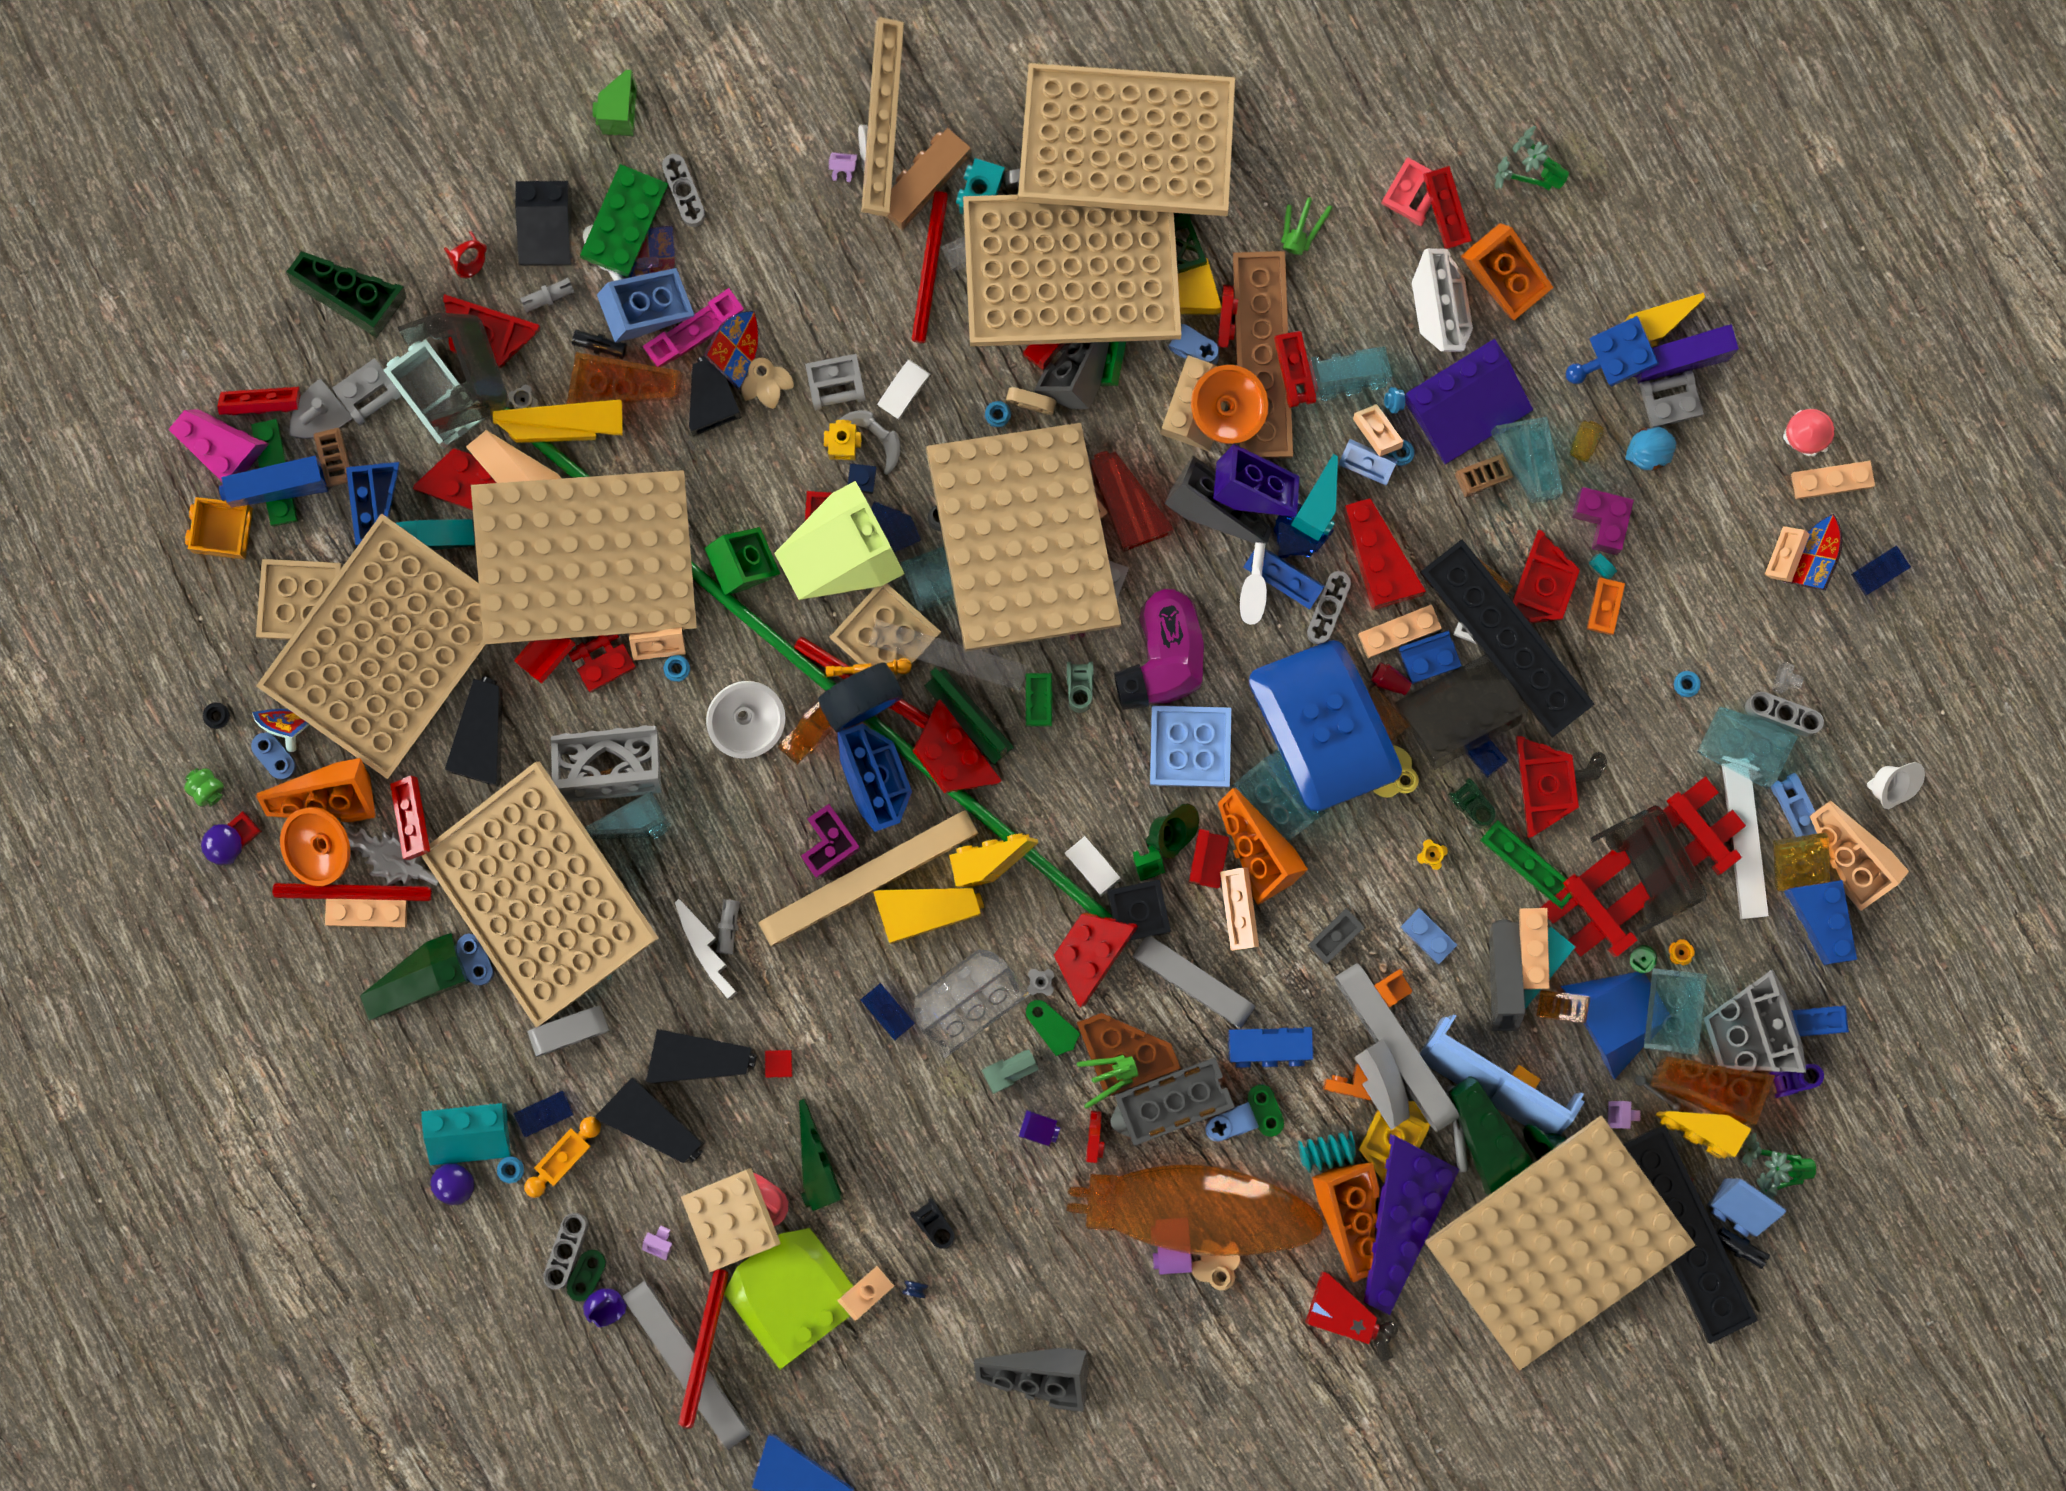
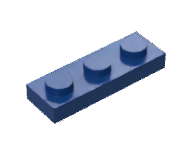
M1265 548L1262 569L1264 580L1303 606L1311 609L1325 586ZM1254 551L1243 567L1251 573Z

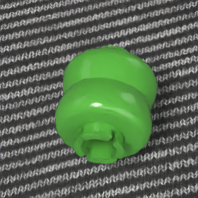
M196 768L186 776L185 780L187 782L184 790L189 796L193 797L198 806L203 807L209 804L211 807L223 797L221 792L224 789V785L219 779L215 778L210 769L204 768L199 771Z

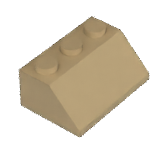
M1187 356L1160 435L1210 452L1214 440L1207 437L1197 426L1191 410V397L1198 380L1206 372L1217 366L1192 356ZM1224 402L1221 403V408L1223 411L1225 410V407L1227 405Z

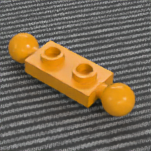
M584 1118L580 1123V1131L578 1133L570 1128L534 1167L540 1174L538 1177H530L525 1182L524 1190L528 1196L532 1198L542 1196L546 1190L547 1182L555 1186L591 1148V1145L585 1140L587 1138H594L600 1133L601 1124L597 1118Z

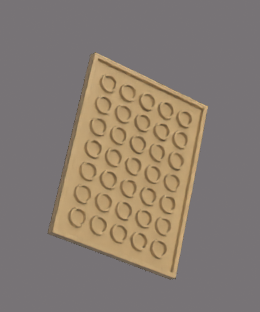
M1029 63L1018 202L1228 216L1235 77Z
M1018 195L963 196L970 347L1181 339L1174 213L1018 202Z
M1081 423L929 445L926 447L965 651L1121 626Z
M684 470L471 485L484 645L654 632L682 627V630L697 628Z
M381 514L256 687L355 757L361 758L362 762L379 774L389 779L485 647L483 642L479 583L388 517Z
M540 761L533 763L429 844L430 852L421 855L535 1027L545 1024L659 939Z
M1602 1115L1425 1241L1426 1245L1519 1371L1695 1246V1243Z

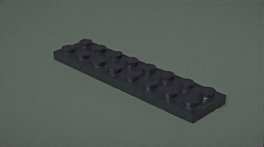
M1463 539L1420 571V574L1552 738L1595 705Z
M1662 1124L1622 1143L1695 1243L1693 1248L1674 1260L1670 1265L1707 1343L1711 1344L1758 1321L1666 1125Z

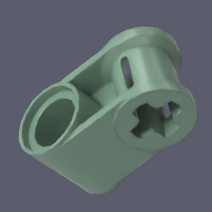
M1089 661L1088 664H1072L1067 662L1069 707L1076 713L1086 712L1092 704L1093 661ZM1076 694L1086 695L1088 701L1083 705H1077L1073 701V697Z

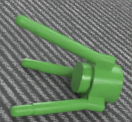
M1307 198L1297 229H1292L1291 233L1289 232L1292 206L1287 205L1284 234L1281 243L1284 244L1283 249L1295 255H1302L1303 251H1308L1311 242L1331 212V205L1322 214L1307 239V234L1302 232L1312 198Z
M1120 1055L1114 1058L1077 1062L1078 1067L1116 1063L1112 1065L1113 1071L1092 1078V1082L1096 1083L1114 1076L1117 1081L1121 1080L1084 1105L1086 1109L1097 1104L1123 1086L1133 1083L1132 1078L1138 1077L1139 1074L1132 1056L1125 1058L1124 1055Z

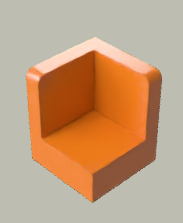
M1401 968L1374 985L1388 1007L1393 1006L1412 993V989L1402 975L1404 972Z

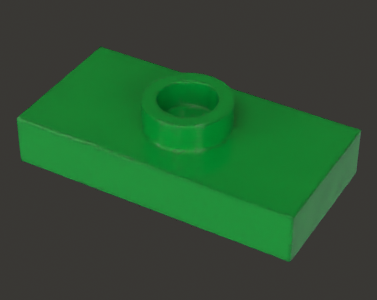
M1026 673V727H1052V673Z

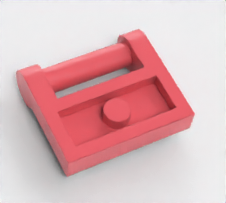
M1407 157L1381 204L1408 218L1412 223L1422 226L1426 220L1425 215L1431 206L1428 191L1416 211L1409 206L1424 182L1423 174L1432 170Z

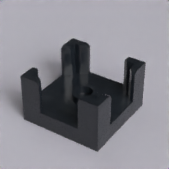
M1160 879L1107 890L1113 919H1116L1118 922L1133 923L1139 926L1128 942L1171 933Z

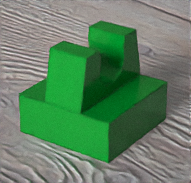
M1149 846V853L1140 856L1138 851L1133 852V860L1140 881L1165 873L1159 850H1156L1153 846Z

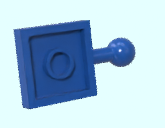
M1635 316L1589 338L1597 358L1584 365L1578 363L1571 364L1566 370V378L1572 384H1580L1585 380L1587 374L1602 368L1609 386L1612 387L1659 365L1639 317Z

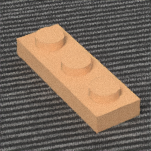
M1871 461L1798 471L1791 474L1796 500L1875 487Z
M1431 604L1360 632L1358 636L1369 659L1437 632L1442 627Z
M1238 868L1221 871L1231 951L1259 947L1249 869Z
M326 899L325 926L407 928L408 901Z
M1520 908L1519 929L1523 988L1549 989L1547 908Z

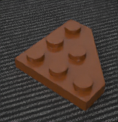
M1103 1013L1077 1022L1091 1060L1114 1058L1120 1055H1124L1125 1058L1132 1056L1139 1076L1132 1078L1133 1083L1123 1086L1109 1096L1181 1069L1173 1047L1169 1042ZM1116 1063L1094 1066L1097 1076L1113 1071L1112 1065ZM1114 1076L1099 1082L1104 1092L1121 1080L1117 1081Z

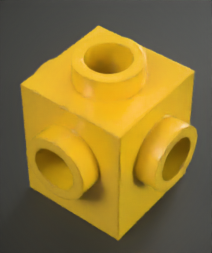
M836 420V423H829V431H824V447H828L829 460L856 461V448H861L862 433L857 432L856 424H851L849 420Z

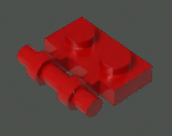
M619 635L598 636L586 644L582 642L576 646L577 649L568 653L572 662L583 658L586 663L577 668V671L590 693L636 668L624 644L613 648L611 641L619 638ZM603 646L606 653L593 660L590 653Z

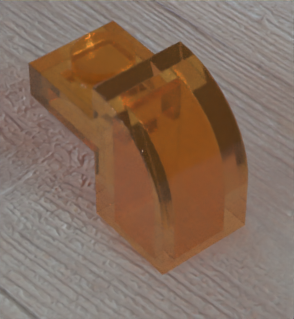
M819 701L802 716L797 727L778 746V749L797 765L808 754L811 755L832 730V726L826 719Z

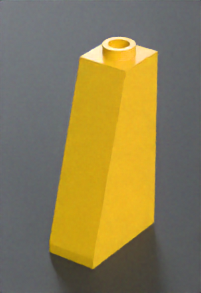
M1206 258L1207 265L1178 274L1180 314H1220L1221 304L1208 258Z
M973 888L878 890L873 892L890 944L981 916L980 909L985 908L980 893L975 894Z

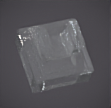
M1784 662L1779 665L1772 691L1783 693L1788 690V687L1798 690L1799 687H1802L1804 677L1792 674L1795 665Z

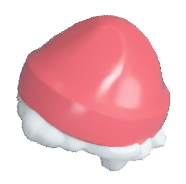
M1815 409L1800 410L1788 422L1783 439L1793 449L1802 454L1816 456L1818 452H1826L1828 450V446L1834 438V425L1830 417L1822 411Z

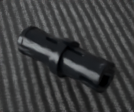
M576 329L572 338L573 346L593 350L594 354L600 355L604 353L623 359L625 356L627 344L605 338L603 334H598L597 336Z
M1721 1227L1718 1231V1237L1722 1245L1733 1251L1734 1256L1738 1258L1743 1257L1758 1266V1268L1763 1269L1767 1263L1765 1260L1769 1259L1770 1254L1750 1244L1749 1239H1742L1728 1231L1725 1227Z

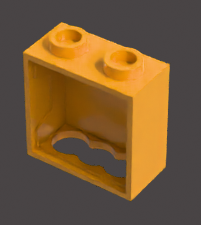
M195 497V503L191 504L189 510V518L192 522L191 529L186 532L185 544L188 545V549L196 554L246 559L253 508L250 505L231 508L227 501Z

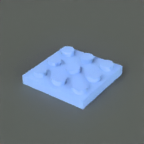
M1152 706L1150 786L1229 788L1231 708Z

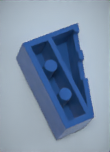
M399 462L346 467L356 548L381 514L389 518L399 473Z
M1843 880L1790 888L1783 891L1795 909L1796 916L1799 921L1801 920L1807 931L1808 938L1823 965L1857 960Z
M1312 1027L1229 1030V1063H1235V1068H1250L1251 1062H1262V1067H1278V1062H1289V1067L1305 1066V1061L1313 1060Z

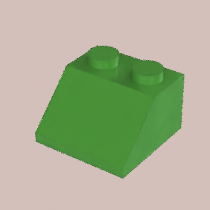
M625 70L598 93V102H593V118H596V125H599L602 134L634 135L637 84L632 70Z

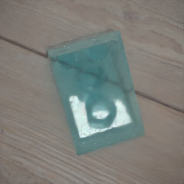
M1720 706L1697 753L1768 789L1777 781L1798 736L1773 723Z
M649 792L588 825L585 829L592 840L647 838L650 836L657 838L668 832L667 827L672 824L657 797L652 792Z

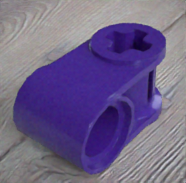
M1805 1064L1806 1070L1810 1068L1816 1074V1079L1811 1084L1805 1081L1804 1073L1770 1071L1769 1076L1773 1077L1776 1088L1775 1098L1796 1094L1799 1091L1820 1086L1824 1080L1822 1068L1815 1064Z

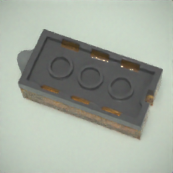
M1214 1057L1114 1095L1117 1106L1110 1121L1113 1130L1130 1137L1132 1145L1136 1146L1235 1108L1228 1089H1222L1218 1081L1223 1076L1216 1058Z

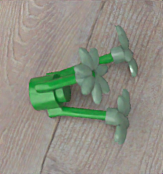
M1532 126L1525 131L1523 137L1518 139V142L1512 149L1514 153L1521 146L1528 149L1527 153L1529 156L1522 161V164L1526 165L1525 171L1528 173L1533 167L1535 170H1538L1542 165L1544 169L1541 177L1544 180L1512 173V170H1508L1510 162L1507 161V156H1505L1502 162L1498 164L1499 172L1495 175V189H1502L1504 179H1514L1538 185L1547 190H1550L1552 186L1560 189L1567 181L1569 171L1562 168L1560 164L1545 154L1549 145L1545 144L1542 146L1540 141L1536 145L1533 144L1534 141L1530 137L1534 134L1533 131L1536 129V126Z
M1756 1133L1747 1136V1146L1742 1148V1151L1745 1153L1742 1159L1743 1164L1747 1163V1166L1751 1168L1753 1159L1757 1160V1157L1760 1155L1772 1158V1161H1765V1165L1771 1170L1766 1176L1764 1173H1761L1760 1178L1756 1180L1761 1188L1759 1192L1775 1202L1773 1197L1777 1196L1779 1189L1792 1185H1802L1804 1180L1815 1177L1816 1164L1813 1159L1802 1158L1801 1155H1789L1761 1149L1760 1143L1756 1142Z

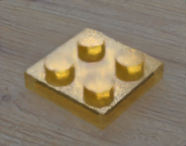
M1826 832L1773 841L1775 887L1777 891L1830 882L1829 837Z

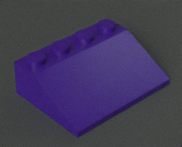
M1495 339L1405 394V404L1445 465L1533 411L1508 358Z

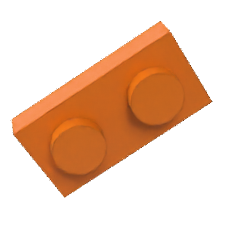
M1601 577L1598 578L1587 630L1608 635L1614 634L1625 583Z

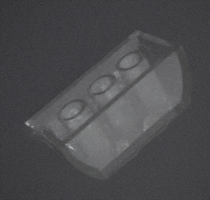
M979 949L915 997L914 1014L921 1031L941 1055L947 1058L1031 994L1001 957L991 951Z

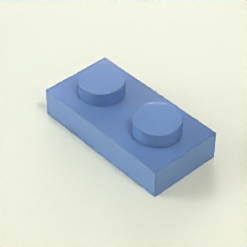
M1349 439L1338 465L1383 485H1387L1398 460L1388 455L1379 457L1374 449Z
M1420 908L1400 927L1437 964H1440L1457 946Z

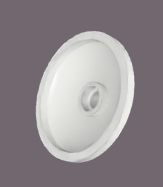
M754 681L737 682L721 690L712 700L706 716L707 731L714 745L723 753L742 759L753 758L770 750L781 737L785 726V710L780 698L766 685ZM741 711H746V715L744 717H738V714Z

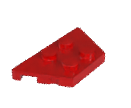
M446 294L443 296L446 324L449 333V347L452 353L502 368L540 331L541 327L538 324Z
M453 448L416 482L412 489L473 511L471 485L492 484L496 482L472 454Z
M1538 529L1512 600L1530 624L1563 619L1580 569L1565 557L1560 548L1555 546L1542 530Z
M941 699L934 704L928 721L924 725L920 738L915 744L913 752L944 793H950L987 785L994 786L1000 783L1002 780Z
M1517 736L1515 738L1527 837L1532 838L1579 808L1573 756L1561 750L1552 749L1550 746L1542 743L1539 744L1525 739L1523 736Z
M1086 912L1079 916L1054 954L1078 1006L1083 1007L1086 1005L1139 926L1133 923L1118 922L1112 918H1100L1097 915Z

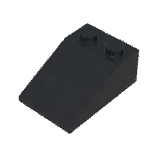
M516 181L515 210L519 266L571 265L572 189L569 182Z

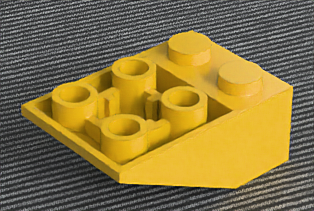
M1023 833L1007 836L1008 841L1006 842L994 839L982 842V847L980 848L978 846L972 847V845L957 848V853L949 855L956 886L970 888L996 881L1039 843L1038 839L1030 838L1029 834L1023 835Z
M1671 1111L1657 1112L1655 1115L1661 1119L1659 1122L1661 1125L1665 1124L1672 1131L1674 1129L1682 1131L1684 1139L1695 1145L1703 1144L1707 1146L1706 1152L1718 1159L1736 1157L1751 1131L1749 1127L1729 1115Z

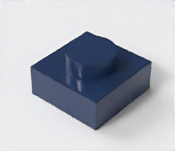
M850 463L848 485L856 481L862 493L874 494L877 467Z

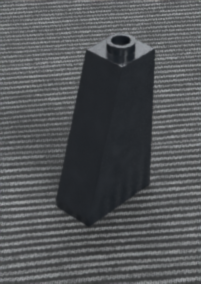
M482 677L481 681L473 679L445 770L452 774L499 787L501 783L503 689L497 686L496 680Z
M657 1029L646 1082L664 1083L748 1075L749 1069L754 1070L757 1054H753L754 1048Z
M634 1077L595 1116L599 1121L682 1163H687L688 1161L693 1163L703 1153L700 1148L704 1143Z

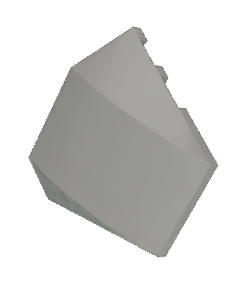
M1773 969L1704 1017L1720 1069L1806 1073L1803 1044L1787 995Z

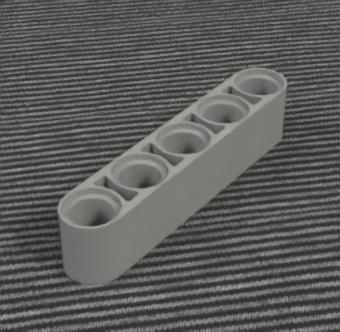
M1153 937L1144 938L1132 956L1138 962L1240 1029H1242L1256 1007L1250 1001Z

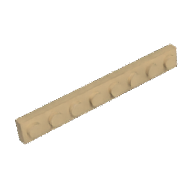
M879 17L876 21L861 212L887 217L890 211L904 22Z

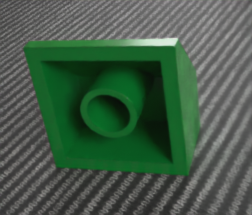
M760 527L722 535L705 547L724 595L745 591L780 575V571Z

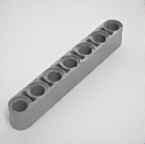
M1356 963L1335 976L1334 979L1337 986L1375 1043L1382 1039L1385 1041L1396 1062L1406 1090L1431 1127L1438 1132L1460 1118L1457 1109L1362 967Z
M644 1280L624 1294L623 1298L686 1390L695 1350L652 1287ZM707 1369L698 1409L723 1445L729 1450L751 1433Z

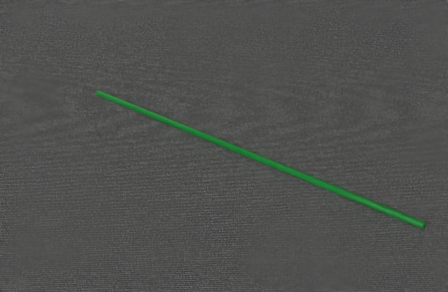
M470 377L465 382L464 387L492 411L510 410L509 407L473 377ZM530 442L570 477H591L550 442ZM691 561L693 580L822 689L827 691L837 684L731 594L724 595L721 586ZM876 716L863 722L870 729L893 741L897 752L937 784L914 754V748ZM963 789L947 793L1004 842L1008 841L1007 836L1015 834ZM1032 848L1023 856V858L1090 914L1097 915L1100 918L1112 917L1111 913Z

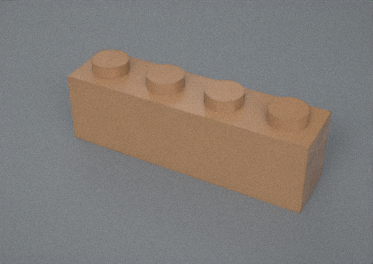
M949 128L943 133L938 132L931 140L930 144L932 145L926 152L923 150L919 152L913 160L914 165L908 171L906 169L903 170L896 178L897 183L891 189L890 211L887 218L901 230L911 222L933 198L934 193L939 191L971 156V148Z

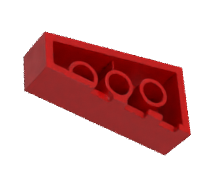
M1371 498L1345 505L1342 512L1372 610L1422 597L1426 590Z

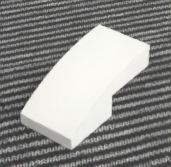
M909 359L889 385L877 405L897 419H900L913 398L922 389L930 373Z
M1085 836L1065 852L1067 858L1101 897L1107 890H1110L1121 881L1119 875Z

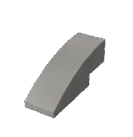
M1382 1039L1354 1058L1368 1078L1362 1085L1392 1130L1408 1119L1410 1114L1405 1086L1399 1069L1389 1048Z

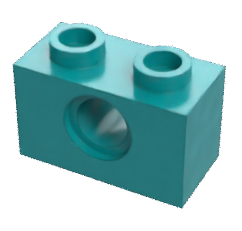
M977 158L974 159L972 166H967L964 180H967L964 190H959L956 199L960 214L964 215L963 196H992L999 194L1005 167ZM976 185H983L987 190L983 194H976L972 189Z

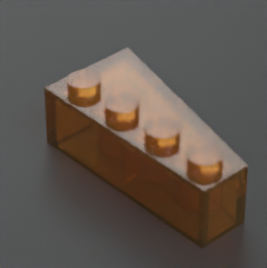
M576 352L566 404L622 400V403L678 400L683 373L678 370Z
M1666 1056L1659 1061L1650 1086L1714 1114L1729 1115L1750 1128L1756 1125L1775 1075L1759 1074L1748 1070L1731 1069L1725 1066L1702 1064L1701 1062Z

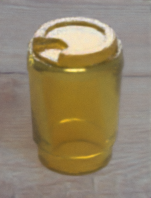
M1584 420L1581 422L1569 454L1580 461L1588 462L1603 436L1604 428L1593 421L1587 422Z

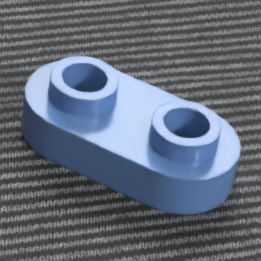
M260 733L254 737L251 743L252 752L269 773L279 780L291 778L296 772V761L279 740L269 733ZM267 741L269 744L268 748L261 750V743ZM280 761L285 762L283 770L277 769V764Z
M465 934L460 937L456 949L468 980L475 985L488 984L494 976V968L489 956L474 934ZM468 942L474 944V949L471 952H467L465 949V945ZM477 967H482L484 970L483 975L480 977L475 975Z

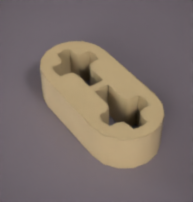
M1014 387L1009 388L1005 400L1009 404L1048 415L1054 413L1057 402L1048 396Z

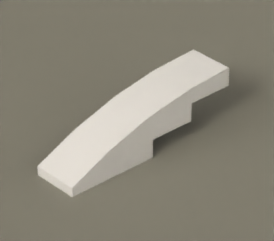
M678 899L675 905L694 953L709 977L727 999L730 1000L737 994V991L720 974L727 965L710 948L717 939L687 906Z

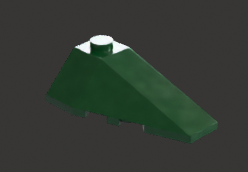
M449 933L427 941L360 995L369 1020L470 983L457 952L453 934Z
M806 1099L799 1100L802 1176L805 1190L801 1193L806 1208L811 1207L812 1211H816L841 1201L844 1197Z

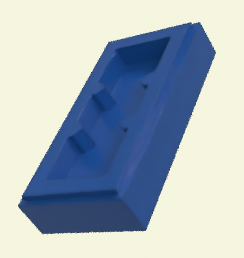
M1846 1005L1791 1010L1800 1037L1849 1032Z

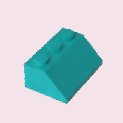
M497 1103L421 1111L423 1139L430 1166L511 1156L507 1104Z

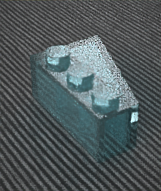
M1385 346L1354 351V354L1345 356L1337 353L1332 355V359L1319 361L1318 357H1311L1309 361L1316 399L1321 398V401L1334 399L1336 394L1344 392L1347 395H1354L1362 392L1361 388L1370 386L1373 390L1386 387L1392 378Z
M1547 417L1494 427L1490 433L1530 502L1533 504L1558 499L1563 494Z

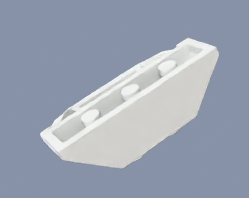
M1427 248L1423 252L1412 281L1420 334L1441 352H1462L1465 350V344L1473 329L1465 278L1457 264L1450 257L1451 254L1448 249Z

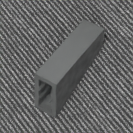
M1502 919L1492 923L1489 931L1492 1031H1519L1525 1015L1519 922Z

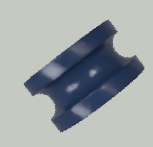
M905 1280L906 1289L902 1291V1294L926 1298L924 1290L928 1288V1285Z

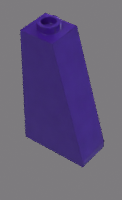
M1732 324L1652 348L1659 365L1633 377L1637 378L1639 384L1729 361L1739 350Z

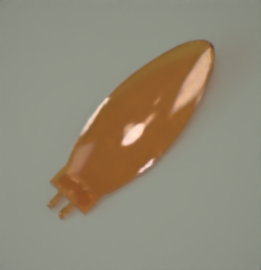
M1166 1165L1134 1171L1119 1177L1117 1175L1091 1174L1089 1189L1084 1187H1070L1068 1189V1195L1072 1197L1088 1198V1205L1070 1203L1066 1211L1071 1213L1087 1214V1229L1116 1230L1141 1242L1183 1253L1211 1256H1242L1282 1251L1309 1243L1322 1232L1324 1227L1319 1214L1295 1195L1259 1178L1213 1166Z

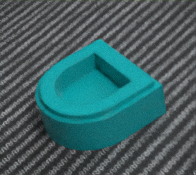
M1601 553L1595 555L1588 562L1596 572L1606 579H1611L1617 572L1612 563Z

